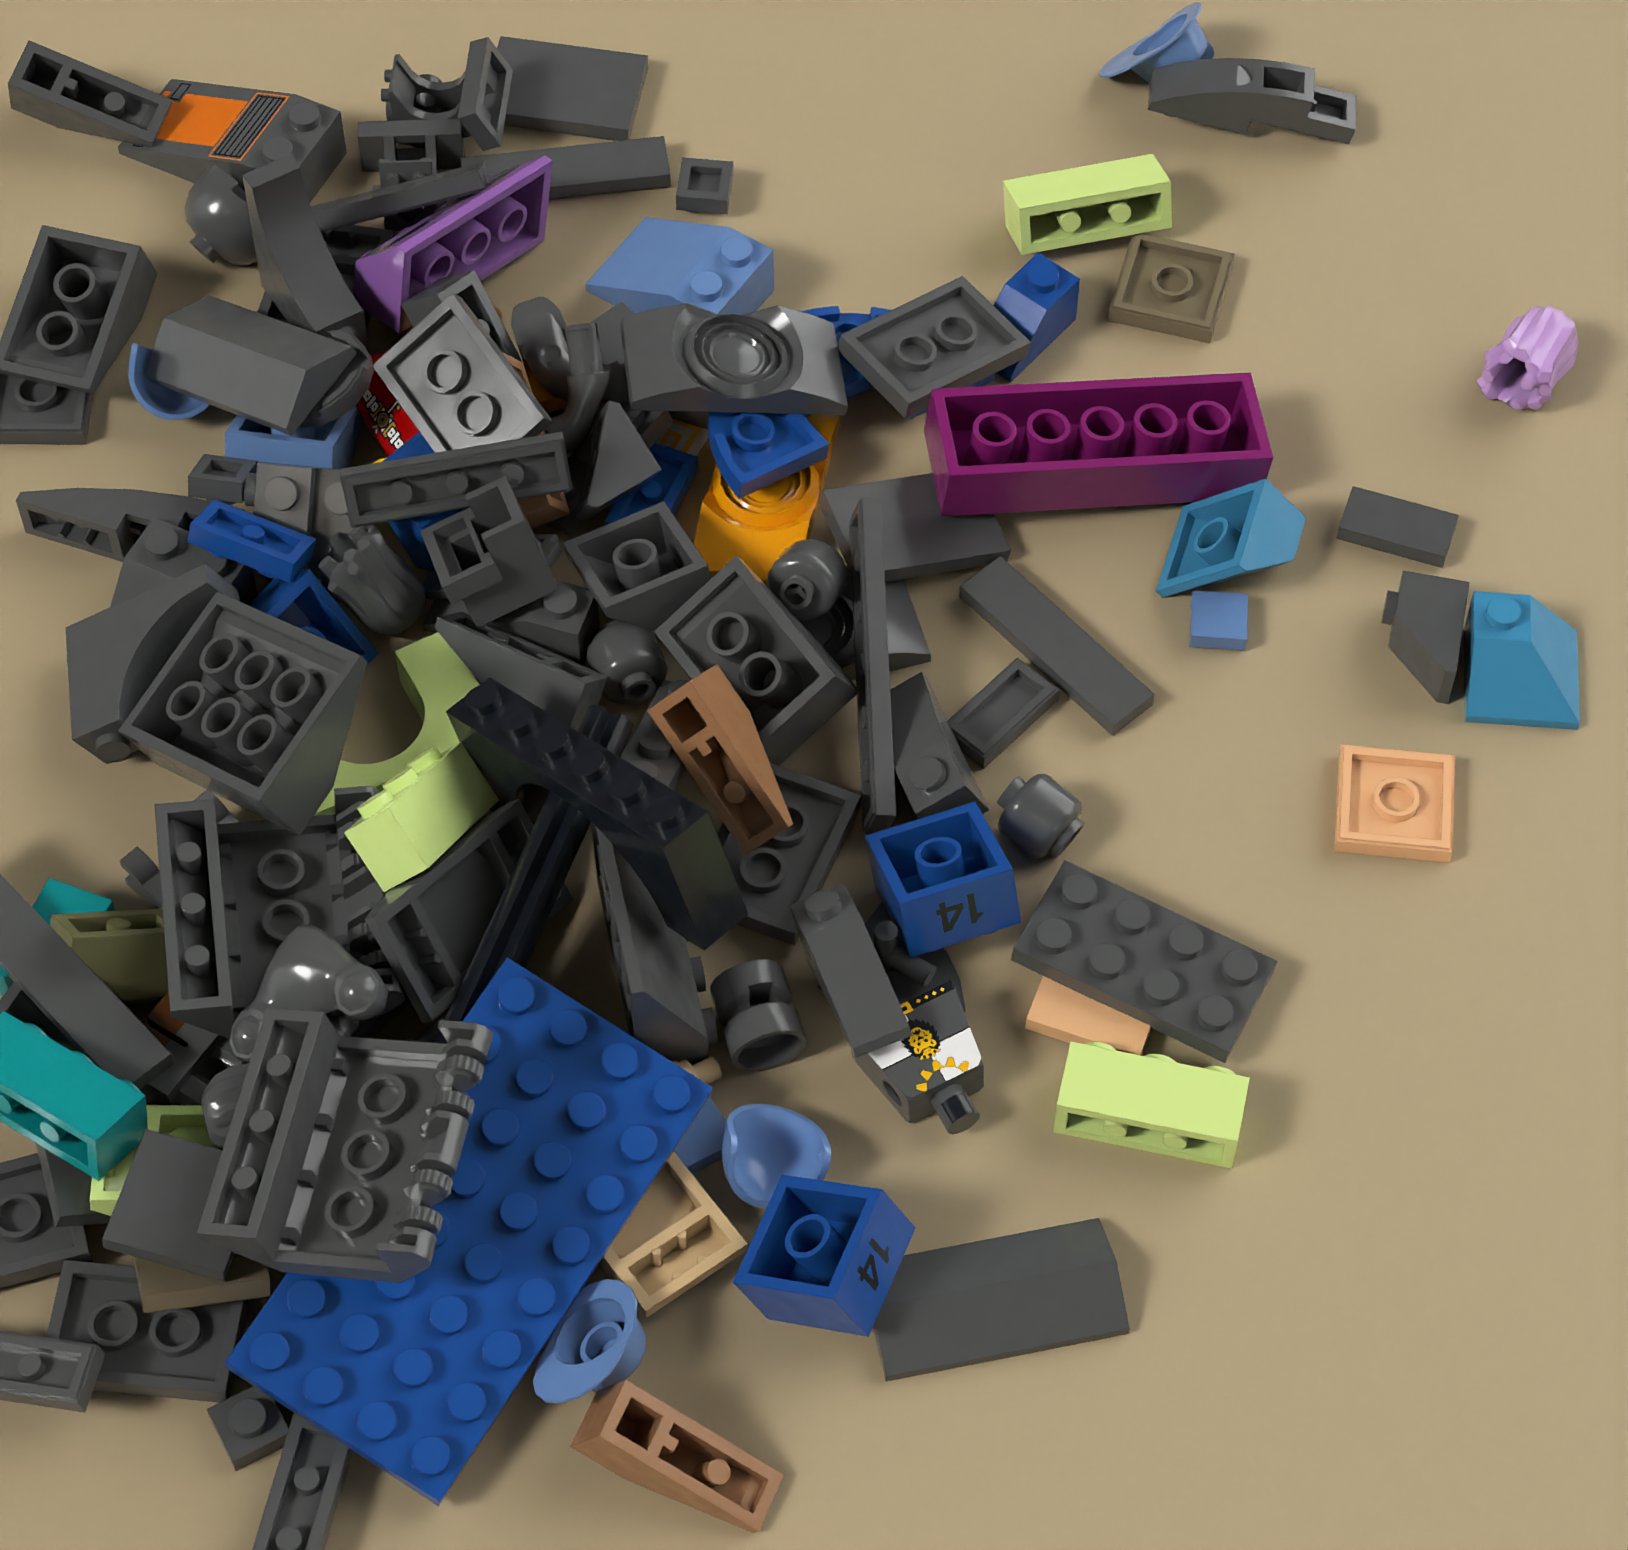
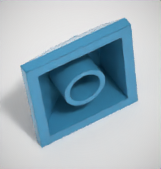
M1266 478L1182 507L1156 592L1163 598L1293 561L1299 547L1306 517Z
M1474 591L1464 626L1465 722L1578 730L1580 711L1577 630L1531 595Z

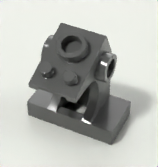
M489 37L470 42L465 72L460 78L442 83L438 77L430 74L418 76L412 71L401 55L396 54L392 70L385 69L384 72L385 82H390L389 89H381V101L386 102L387 121L458 119L462 124L463 138L472 136L482 151L500 147L513 69ZM425 142L399 143L411 145L415 148H425Z
M458 119L358 122L357 138L362 171H379L381 185H373V190L438 174L439 170L462 167L461 158L465 157L462 124ZM425 142V148H396V143ZM448 200L385 216L384 228L386 230L401 231L406 227H411L434 213L440 206L448 204Z

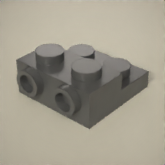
M263 462L257 463L256 473H248L246 476L244 502L246 506L254 507L253 515L316 539L313 556L301 571L310 569L317 579H322V570L318 564L333 548L330 542L331 538L335 533L348 534L354 528H357L350 527L340 480V469ZM252 568L253 574L262 575L258 570Z

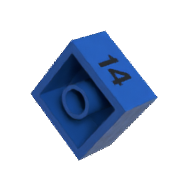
M976 802L865 835L875 890L891 922L896 924L898 936L909 958L934 952L943 947L981 935L992 934L1000 929L1021 923L1013 868Z
M781 1175L733 1283L769 1320L869 1337L916 1227L882 1189Z

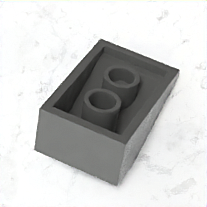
M42 225L0 340V373L93 394L142 320L158 274L141 246Z
M737 555L654 631L691 679L718 664L750 711L769 762L777 766L784 762L860 692L823 646Z

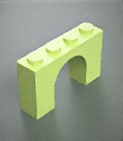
M438 632L395 651L400 683L423 721L422 729L415 741L399 755L382 762L356 764L340 760L334 786L314 816L335 814L334 789L371 786L383 791V784L407 769L408 766L406 764L425 750L436 745L442 753L460 743L446 711L464 698L470 690L479 686V683L473 673Z

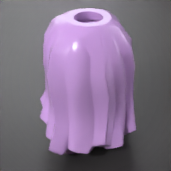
M1550 305L1544 308L1539 306L1532 307L1525 315L1517 317L1507 328L1501 342L1484 352L1485 363L1482 377L1476 380L1482 393L1489 400L1497 398L1508 406L1511 405L1512 409L1522 410L1531 408L1532 410H1539L1543 403L1551 400L1552 389L1574 365L1579 339L1573 319L1569 318L1562 310Z

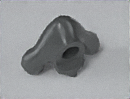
M299 925L277 948L266 969L257 996L251 1004L240 1012L232 1025L230 1036L231 1048L238 1060L250 1063L266 1008L324 1012L340 1036L351 1037L358 1027L359 1020L378 1016L385 1010L388 991L375 969L359 963L326 932L315 926Z

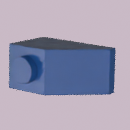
M1039 252L1005 283L993 305L1031 342L1026 358L996 372L1009 382H1012L1076 320L1080 278Z

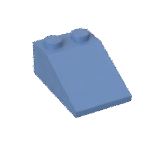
M645 217L585 283V287L589 293L614 306L620 302L624 303L635 314L646 310L690 303L720 315H744L757 311L774 291L773 249L730 227Z
M354 406L338 419L322 426L298 427L293 435L290 436L237 415L225 432V457L256 460L258 463L269 462L334 469L349 468L364 419L356 406Z

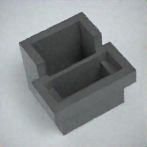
M506 476L465 494L470 508L420 530L451 605L463 600L477 628L559 589L541 546Z

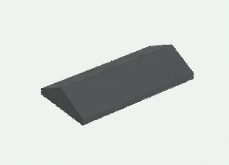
M209 295L163 318L145 376L150 382L292 436L357 353L350 345Z
M1099 1218L904 1255L873 1325L886 1382L1129 1334L1130 1330L1117 1260Z

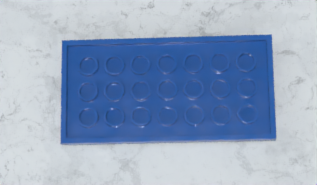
M508 957L462 1021L485 1026L493 1033V1039L487 1060L483 1063L484 1072L481 1081L464 1092L465 1095L471 1096V1099H474L475 1105L472 1116L467 1118L469 1127L456 1174L451 1177L453 1181L451 1193L443 1201L430 1207L443 1215L440 1232L438 1234L435 1233L437 1244L431 1266L401 1283L287 1273L225 1361V1368L437 1506L441 1504L698 1115L713 1087Z

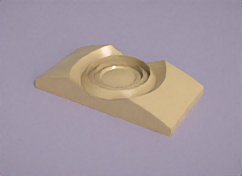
M673 1151L600 1261L599 1266L608 1279L621 1280L633 1289L638 1302L637 1309L647 1318L748 1250V1244Z

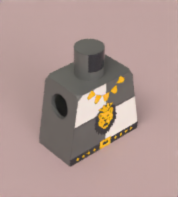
M950 980L900 1005L909 1024L912 1036L859 1057H855L852 1049L851 1052L857 1065L905 1121L916 1123L937 1113L947 1132L953 1135L969 1129L980 1117L969 1096L979 1092L984 1087V1065L958 994Z

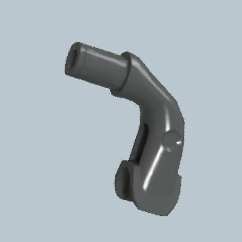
M544 296L516 305L512 311L511 326L523 362H527L537 381L551 395L568 401V387L565 376L571 375L564 329V326L567 325L560 310L551 300ZM614 361L604 365L603 371H609L610 378L601 403H607L608 401L617 403L630 402L625 362L619 364L618 361Z
M598 322L564 326L571 375L565 376L568 387V401L566 410L560 415L551 418L553 423L544 431L545 434L563 431L566 454L575 451L589 436L600 403L609 384V371H603Z

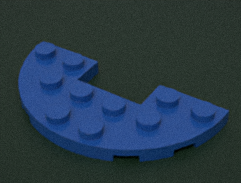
M829 306L801 312L834 323L838 346L841 334L891 310L871 307L870 314L840 313L839 306ZM839 352L846 399L872 388L873 385ZM996 373L969 387L983 386L994 381ZM928 407L909 417L912 419L927 412ZM709 412L708 438L711 451L720 473L738 499L827 458L829 443L806 419V417L813 414Z

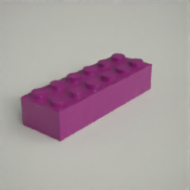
M1251 372L931 389L924 426V435L941 517L1197 502L1265 478L1267 479L1274 458Z

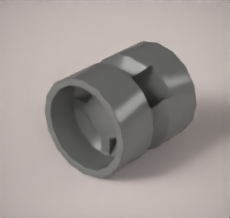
M767 959L747 961L723 971L714 979L710 985L711 998L719 1022L725 1026L724 1038L732 1063L737 1069L747 1072L765 1071L788 1063L802 1053L807 1045V1038L798 1011L791 1005L792 993L784 969L778 962Z

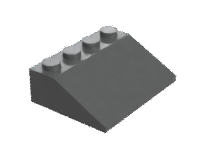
M216 592L118 732L157 765L300 836L334 786L367 661L355 652Z
M591 822L596 879L629 1035L672 1062L675 1060L680 1062L685 1059L691 1065H694L709 1058L708 1044L718 1043L712 1007L701 1009L698 997L699 992L706 991L701 957H689L686 942L690 941L666 926L657 905L635 871L608 838Z

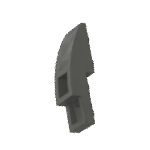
M1202 59L1154 68L1150 75L1148 110L1162 113L1169 117H1178L1241 134H1246L1251 120L1273 127H1282L1313 135L1320 139H1329L1349 144L1356 130L1357 96L1314 85L1315 68L1262 59Z

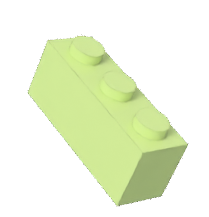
M1154 154L1003 180L1005 225L1021 255L1172 228L1171 180Z
M461 742L442 753L436 745L432 746L406 764L408 766L407 769L382 785L383 791L372 796L357 808L362 817L344 832L383 892L428 869L499 801Z
M1070 1041L1056 1106L1053 1132L1232 1169L1250 1077L1236 1075L1233 1071L1220 1066L1200 1068L1176 1063L1172 1058L1161 1054L1141 1056L1117 1051L1114 1047L1101 1042L1081 1044Z

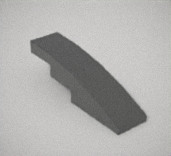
M103 488L20 492L16 499L26 533L123 562L126 554L154 517L189 531L191 522L210 504L206 500L188 496L135 489Z

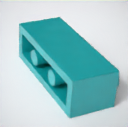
M5 1011L0 1014V1121L100 1181L140 1144L145 1130L148 1129L146 1095L132 1082L126 1079L119 1080L94 1065L85 1054L79 1051H71L50 1039L38 1026L31 1023L25 1024Z

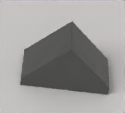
M608 401L596 415L575 518L581 520L589 519L648 484L662 470L620 403Z

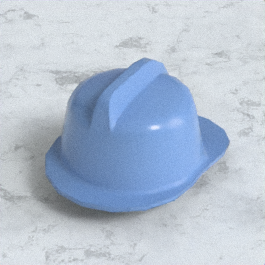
M1194 2L1186 6L1155 32L1117 54L1102 67L1099 73L1100 77H1112L1132 69L1150 83V75L1154 68L1180 62L1212 59L1214 56L1213 47L1208 42L1206 35L1196 20L1202 9V4Z
M604 1279L589 1284L581 1290L550 1337L537 1365L533 1386L538 1397L546 1403L561 1404L578 1399L590 1391L596 1393L598 1390L626 1380L633 1374L645 1354L646 1335L637 1318L638 1302L631 1287L621 1280Z

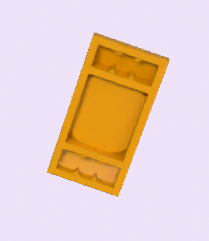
M813 414L806 417L829 443L826 459L740 499L727 485L717 464H715L710 486L702 501L694 539V546L707 563L711 578L737 555L767 586L768 573L783 551L797 541L811 539L819 508V498L824 488L840 425V415Z

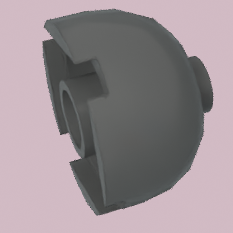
M211 163L200 175L188 193L184 207L186 222L196 234L190 243L212 263L221 257L233 265H251L257 262L245 191L237 186L238 182L214 163Z

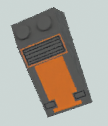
M171 79L160 93V95L172 99L173 104L153 147L124 141L118 146L119 154L192 183H195L211 163H214L238 182L237 186L244 191L243 174L291 154L301 167L309 202L313 200L347 154L341 111L297 94Z

